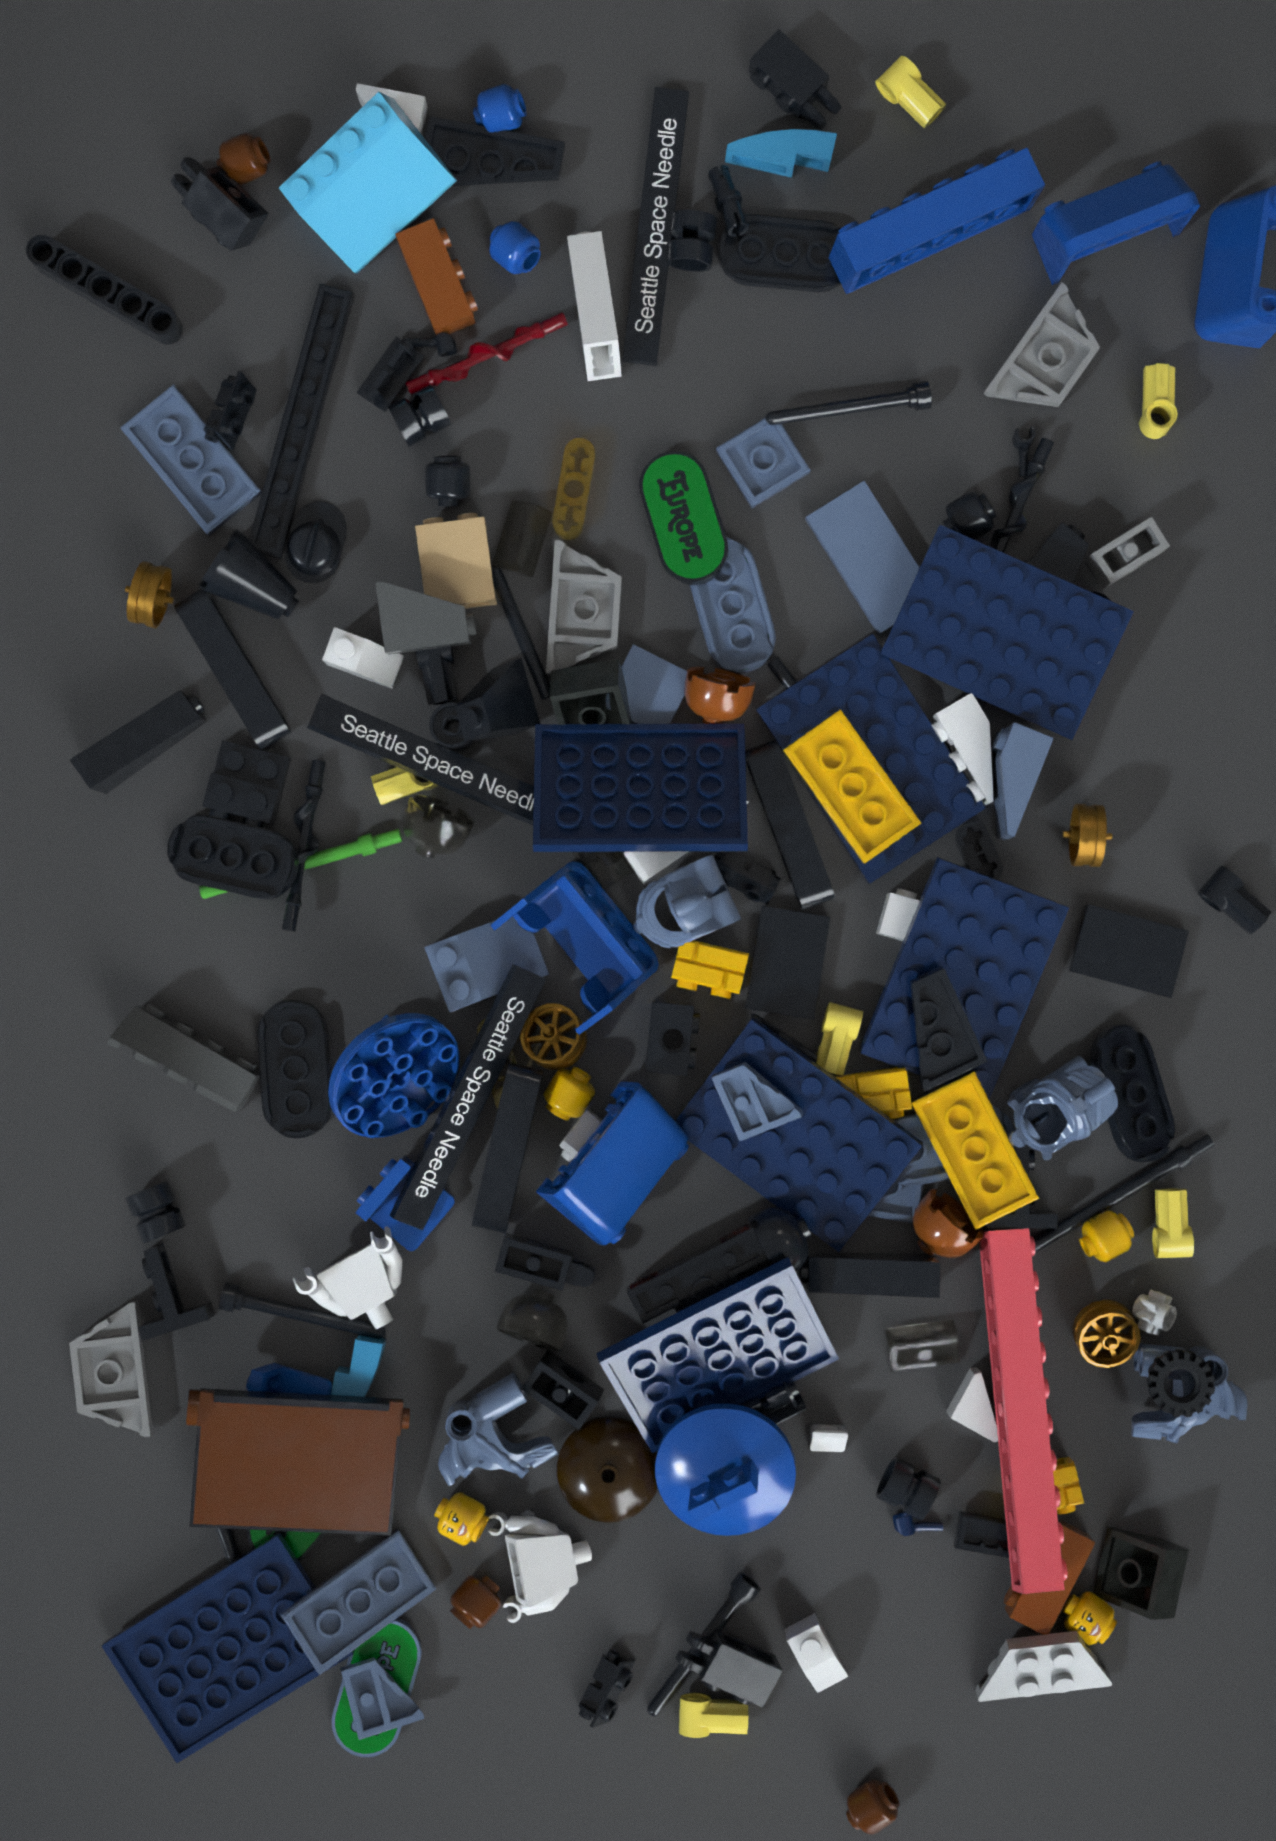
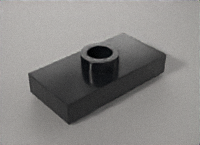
M959 1511L953 1546L955 1549L1009 1558L1006 1520Z

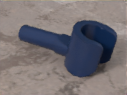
M905 1512L894 1514L892 1517L895 1530L903 1536H910L920 1531H943V1523L913 1522V1517Z

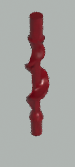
M562 312L542 322L537 321L530 327H518L512 338L494 346L476 342L469 347L466 359L442 369H429L428 373L405 382L410 395H413L414 392L429 384L438 386L444 380L457 382L461 379H466L472 366L494 356L507 362L510 360L515 347L532 339L545 338V335L567 326L568 323L565 315Z

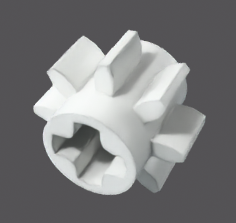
M1150 1290L1148 1295L1141 1294L1136 1299L1132 1309V1316L1139 1320L1137 1324L1139 1329L1157 1336L1160 1333V1329L1168 1331L1173 1326L1177 1315L1176 1307L1169 1305L1172 1297L1154 1290Z

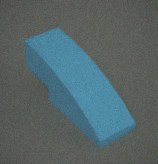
M789 129L748 136L727 145L725 163L792 178L795 165L828 172L837 133Z
M358 1335L354 1343L350 1368L339 1366L335 1371L331 1395L365 1397L378 1371L387 1339H376Z

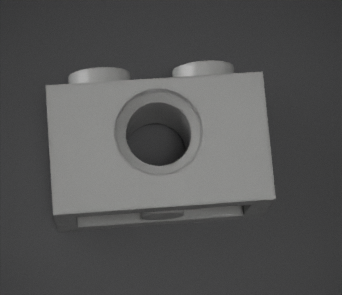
M1150 517L1093 552L1084 561L1103 590L1163 553L1170 545L1154 519Z

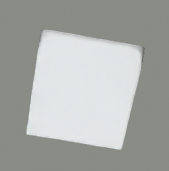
M810 1425L811 1451L843 1452L845 1450L848 1432L844 1425Z

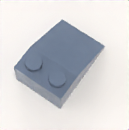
M1015 722L1005 729L1002 728L1000 733L996 732L991 743V752L994 753L992 757V778L997 838L1003 841L1015 837L1054 739Z
M512 917L495 931L490 926L495 922L492 921L424 947L449 1012H455L498 995L513 964L541 977L549 975L534 933L520 927L515 918Z

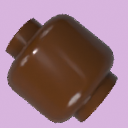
M246 132L224 141L219 147L220 158L216 160L217 166H220L239 185H245L264 176L268 170L267 164L271 162L270 154L264 141L260 137H254Z
M473 1575L466 1577L450 1597V1603L453 1606L450 1612L470 1630L473 1626L477 1628L485 1627L502 1606L501 1599L497 1595V1592L500 1590L499 1586L486 1575L481 1580Z
M871 1779L849 1794L847 1797L848 1810L846 1811V1816L853 1828L856 1830L861 1829L866 1834L874 1835L896 1820L900 1802L896 1792L887 1782Z

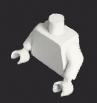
M387 1226L384 1227L385 1237L377 1238L373 1231L370 1232L371 1244L320 1271L316 1275L318 1280L315 1279L313 1271L309 1267L304 1268L307 1280L298 1281L296 1277H293L297 1291L301 1294H308L320 1306L338 1316H348L351 1320L366 1312L375 1330L388 1324L394 1319L384 1302L394 1297L397 1293L396 1288L401 1284L403 1261L392 1241L391 1229Z
M503 1512L493 1513L489 1516V1519L496 1518L500 1520L502 1526L501 1529L491 1528L488 1532L493 1536H498L505 1530L511 1533L505 1535L516 1596L508 1597L502 1607L513 1606L518 1612L510 1613L507 1620L515 1623L521 1618L522 1613L529 1616L554 1610L569 1593L570 1587L578 1583L576 1565L591 1561L592 1553L588 1542L584 1540L572 1544L568 1533L559 1530L555 1523L538 1517L511 1516L508 1519L507 1515Z

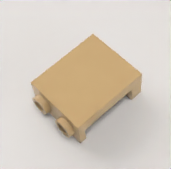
M465 513L458 515L457 520L444 522L443 518L440 517L428 518L423 520V525L415 526L424 594L462 605L466 609L497 605L485 517H478L477 513Z

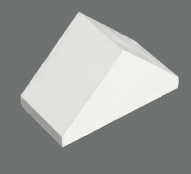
M977 1367L970 1368L946 1412L951 1419L992 1442H997V1425L982 1373Z

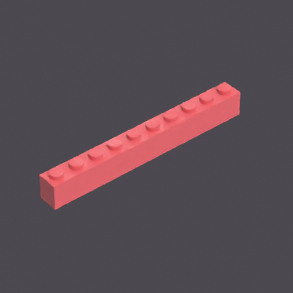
M1029 1228L983 1232L984 1237L979 1241L1012 1591L1021 1594L1065 1590L1064 1581L1067 1580L1068 1571L1066 1562L1061 1557L1060 1544L1064 1541V1531L1057 1517V1507L1060 1506V1493L1058 1487L1054 1486L1053 1471L1057 1467L1055 1452L1051 1449L1050 1445L1053 1421L1051 1415L1047 1413L1046 1405L1050 1389L1048 1380L1043 1374L1042 1363H1045L1046 1350L1044 1343L1040 1342L1039 1327L1042 1326L1043 1319L1041 1309L1036 1303L1035 1292L1039 1289V1279L1037 1272L1033 1271L1032 1257L1035 1255V1241L1033 1236H1030Z

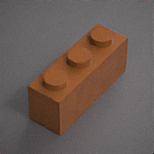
M433 218L396 233L399 247L435 334H451L476 324L473 312L478 311L471 291L464 293L460 280L465 279L458 259L451 261L447 249L451 248L452 245L445 227L438 229Z
M1059 1518L1058 1522L1062 1524L1064 1531V1541L1060 1544L1061 1557L1065 1560L1068 1571L1067 1580L1064 1581L1065 1590L1021 1594L1012 1591L1011 1585L1004 1598L1005 1610L1010 1618L1042 1635L1050 1633L1096 1543L1089 1534Z

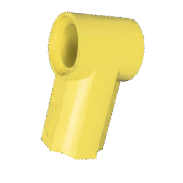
M900 56L875 81L877 89L885 99L892 104L899 103L923 128L930 125L946 106V103L922 80L921 73L916 65L905 56Z
M1156 363L1145 366L1143 369V405L1139 427L1146 437L1159 439L1165 436L1175 423L1178 413L1174 405L1175 367L1169 364ZM1157 413L1163 416L1165 424H1156L1152 420L1151 414Z
M398 767L371 776L374 790L381 805L423 790H431L438 786L430 781L419 782L416 775Z
M832 1002L828 1003L822 1023L821 1032H823L816 1061L827 1072L841 1076L844 1075L852 1042L856 1040L861 1026L862 1010Z
M1156 1189V1227L1153 1228L1152 1245L1155 1257H1192L1194 1253V1237L1192 1228L1188 1226L1187 1189Z
M686 1693L680 1696V1735L690 1738H703L709 1736L710 1733L747 1734L748 1705L737 1700L711 1699L710 1696L701 1693Z

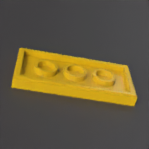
M841 709L783 750L863 864L921 824L916 814Z
M975 1072L911 1102L975 1230L1039 1199Z

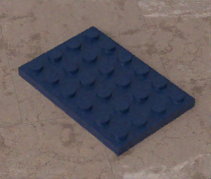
M939 525L880 654L968 694L972 693L979 699L1073 740L1134 611Z
M873 634L756 709V712L773 738L777 740L782 752L789 745L841 709L920 820V825L863 864L788 759L868 884L877 880L986 808L982 801L976 803L972 791L966 786L969 784L968 779L963 772H958L955 762L949 756L951 753L945 744L941 743L929 719L890 659L880 654L882 647Z
M535 724L533 852L748 850L744 724Z
M937 857L859 1048L860 1053L899 1068L906 1067L907 1071L920 1075L910 981L943 966L988 1061L943 1084L948 1085L975 1072L988 1099H990L1069 907Z
M752 1017L675 1120L689 1136L688 1141L774 1205L790 1211L796 1220L803 1217L808 1229L838 1252H840L923 1146V1142L754 1017ZM746 1062L800 1107L803 1115L801 1118L739 1141L711 1077L715 1073Z
M788 1257L596 1353L601 1367L652 1453L658 1451L660 1442L670 1426L680 1417L694 1409L711 1404H735L742 1406L756 1398L761 1399L765 1397L766 1393L782 1386L785 1381L787 1384L795 1382L839 1360Z
M281 1532L107 1639L101 1645L176 1763L184 1760L319 1676L280 1616L281 1612L316 1588ZM354 1649L352 1652H350L348 1655H346L345 1657H343L341 1660H339L337 1663H335L333 1666H331L330 1668L334 1667V1666L337 1665L338 1663L342 1662V1661L345 1660L346 1658H348V1657H350L351 1655H353L355 1649Z

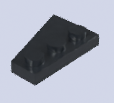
M943 966L911 980L910 988L921 1088L925 1092L988 1061Z

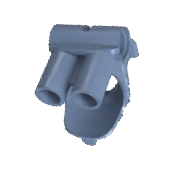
M713 854L674 870L659 880L648 884L645 889L643 888L638 896L639 899L636 907L637 920L633 924V929L636 933H643L649 940L660 945V947L671 949V947L682 946L687 942H691L741 920ZM663 890H665L670 912L683 931L665 929L656 917L654 906Z
M1079 1055L1041 1080L1033 1079L1023 1084L1008 1095L1007 1104L1014 1110V1124L1016 1127L1009 1135V1142L1016 1147H1024L1027 1144L1029 1147L1040 1151L1043 1160H1050L1052 1153L1061 1149L1069 1142L1087 1138L1091 1135L1092 1131L1097 1129L1114 1113L1118 1107L1114 1085L1098 1068L1088 1066ZM1036 1117L1039 1118V1120L1036 1121L1034 1124L1030 1123V1121H1032Z
M1140 1343L1138 1350L1134 1354V1370L1139 1371L1140 1376L1148 1377V1369L1154 1364V1359L1157 1356L1161 1357L1164 1355L1163 1352L1167 1350L1175 1351V1349H1182L1188 1351V1349ZM1194 1346L1189 1351L1200 1356L1205 1362L1211 1360L1210 1369L1215 1379V1382H1213L1215 1392L1210 1397L1212 1400L1210 1404H1206L1202 1408V1412L1199 1414L1195 1412L1191 1417H1185V1415L1176 1417L1163 1410L1137 1413L1132 1417L1131 1436L1161 1440L1163 1436L1167 1441L1177 1444L1180 1436L1184 1435L1193 1426L1206 1423L1214 1415H1219V1418L1227 1420L1230 1419L1231 1415L1236 1416L1238 1420H1246L1247 1396L1240 1387L1233 1384V1381L1227 1380L1228 1366L1223 1359L1207 1347ZM1185 1369L1174 1370L1167 1378L1173 1380L1172 1394L1182 1397L1188 1395L1195 1385L1192 1373Z
M514 1372L480 1391L469 1401L460 1400L450 1407L445 1424L450 1440L444 1446L445 1448L438 1460L439 1470L448 1486L456 1483V1478L459 1476L466 1478L476 1467L486 1470L503 1469L516 1473L522 1479L529 1472V1467L536 1468L559 1454L550 1437H537L525 1443L516 1444L509 1442L500 1431L495 1420L527 1402V1394L521 1389L522 1384ZM458 1415H465L471 1420V1424L460 1427L454 1422L453 1418Z

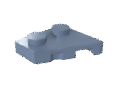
M746 1062L715 1073L711 1077L739 1141L801 1118L803 1115L800 1107Z
M374 1657L340 1668L359 1740L424 1719L423 1712Z

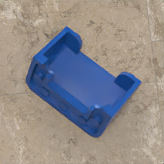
M1276 185L1224 202L1210 216L1194 321L1197 334L1204 340L1260 349L1276 333V291L1270 288L1259 287L1267 231L1276 230Z
M619 1082L610 1094L616 1100V1104H608L605 1108L608 1111L605 1118L568 1166L562 1165L558 1169L562 1174L558 1175L553 1182L546 1178L536 1190V1193L600 1245H607L610 1242L615 1244L622 1238L626 1231L625 1225L673 1161L679 1160L689 1148L687 1144L689 1136L638 1082Z

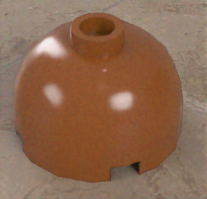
M700 666L690 667L687 670L684 688L686 702L695 714L703 717V723L723 724V721H733L741 717L749 708L756 685L755 681L749 683V677L720 668H715L714 672L708 674L704 673L705 667Z
M932 1189L920 1201L914 1212V1231L919 1238L917 1243L925 1253L931 1256L934 1254L945 1258L963 1256L984 1237L981 1227L975 1230L964 1206L947 1193L939 1197L935 1195L937 1189Z

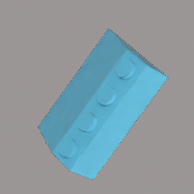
M378 92L294 172L279 189L307 224L354 273L358 274L396 238V233L405 230L457 180L394 98Z

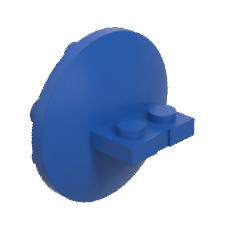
M405 1013L391 1017L386 1014L381 1021L368 1027L352 1040L337 1060L328 1087L329 1103L334 1115L349 1131L368 1138L388 1137L404 1132L412 1127L418 1128L422 1126L428 1116L442 1102L446 1101L455 1082L460 1057L454 1036L440 1021L425 1014ZM435 1101V1103L427 1111H425L429 1104Z
M711 1404L686 1413L670 1426L658 1447L655 1462V1478L658 1490L665 1504L684 1523L697 1530L714 1535H741L764 1527L783 1511L794 1490L796 1463L787 1437L768 1417L745 1406Z

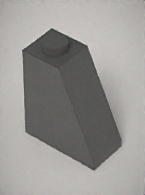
M383 581L375 582L386 654L391 655L472 644L471 635L477 634L474 614L467 613V609L464 606Z

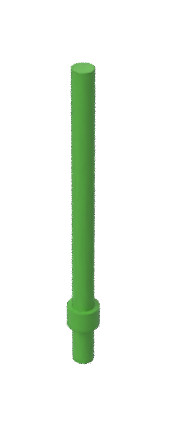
M398 828L374 836L372 833L358 836L357 841L316 852L306 859L304 870L358 854L367 856L377 853L379 848L403 842L401 832ZM203 885L199 886L203 899L227 893V891Z

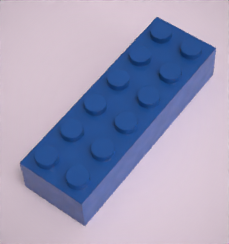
M1028 148L1015 152L1014 149L1008 150L1000 154L995 159L996 162L984 167L983 163L977 164L968 169L962 178L955 181L952 178H947L933 187V191L925 195H921L920 192L914 193L901 202V206L892 210L889 207H884L874 212L870 216V220L858 224L857 221H854L842 227L828 258L846 295L1029 211L1044 189L1045 183Z

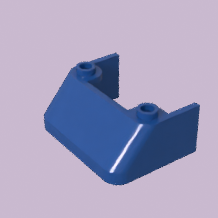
M1159 161L1145 167L1141 171L1142 174L1066 204L1064 200L1050 204L1044 209L1045 214L1040 218L1032 233V237L1051 284L1059 283L1071 262L1168 224L1173 237L1180 235L1200 207L1195 192L1170 164L1162 165V162Z
M575 861L567 863L490 925L495 931L510 918L514 917L519 926L528 932L536 933L545 927L588 980L581 987L580 996L582 1003L592 1014L575 1029L578 1035L614 1010L658 969V959L651 947L639 933L634 931L633 925L588 869Z

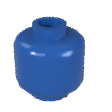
M505 83L481 91L477 97V107L473 108V114L477 125L484 126L489 132L513 131L521 127L523 117L527 115V110L519 89H513Z
M510 221L504 225L497 226L491 233L490 256L509 273H527L537 265L541 256L539 239L517 221Z

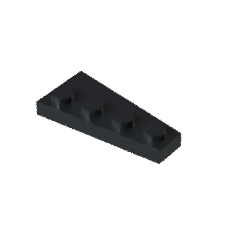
M429 116L425 140L457 181L452 186L553 181L560 178L565 152V142L505 130L489 132L484 126Z

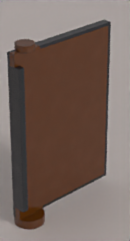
M200 1388V1390L189 1389L186 1425L197 1426L189 1527L391 1536L401 1429L409 1428L410 1408L403 1407V1399L206 1388Z

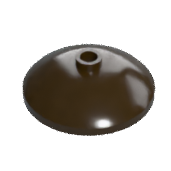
M608 1416L589 1420L583 1423L579 1430L576 1428L571 1432L561 1447L557 1461V1479L560 1490L574 1510L591 1520L612 1523L629 1519L641 1512L656 1494L658 1489L655 1478L657 1451L651 1452L635 1423L629 1420ZM606 1469H611L615 1472V1477L612 1480H606L603 1478L602 1472Z

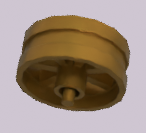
M146 561L139 564L133 576L131 586L125 587V592L129 593L127 600V619L129 622L143 623L147 627L155 629L160 625L168 603H174V597H170L172 571L169 567L162 565L158 567Z
M1074 805L1069 831H1063L1062 837L1069 840V858L1072 866H1101L1105 854L1106 840H1112L1113 838L1112 833H1107V818L1103 805Z
M547 1003L536 1007L529 1014L521 1030L520 1040L523 1050L538 1065L548 1070H561L572 1066L581 1058L587 1044V1032L585 1030L580 1035L576 1032V1040L566 1037L564 1034L578 1027L583 1022L570 1008L561 1004ZM561 1014H566L572 1018L571 1021L559 1028ZM553 1015L552 1024L545 1025L542 1022L545 1017ZM538 1024L542 1028L541 1035L532 1036ZM545 1042L536 1056L531 1044ZM566 1044L571 1045V1049L563 1055L562 1048ZM553 1047L557 1058L554 1060H544Z
M1104 1299L1087 1305L1075 1317L1072 1327L1073 1337L1080 1353L1087 1362L1096 1367L1110 1368L1125 1363L1138 1350L1141 1340L1139 1327L1128 1308L1113 1300ZM1114 1316L1123 1318L1112 1325ZM1090 1325L1095 1329V1331L1086 1332ZM1130 1325L1128 1335L1119 1333V1331ZM1096 1340L1090 1349L1082 1344V1342ZM1102 1347L1106 1349L1105 1351H1100Z

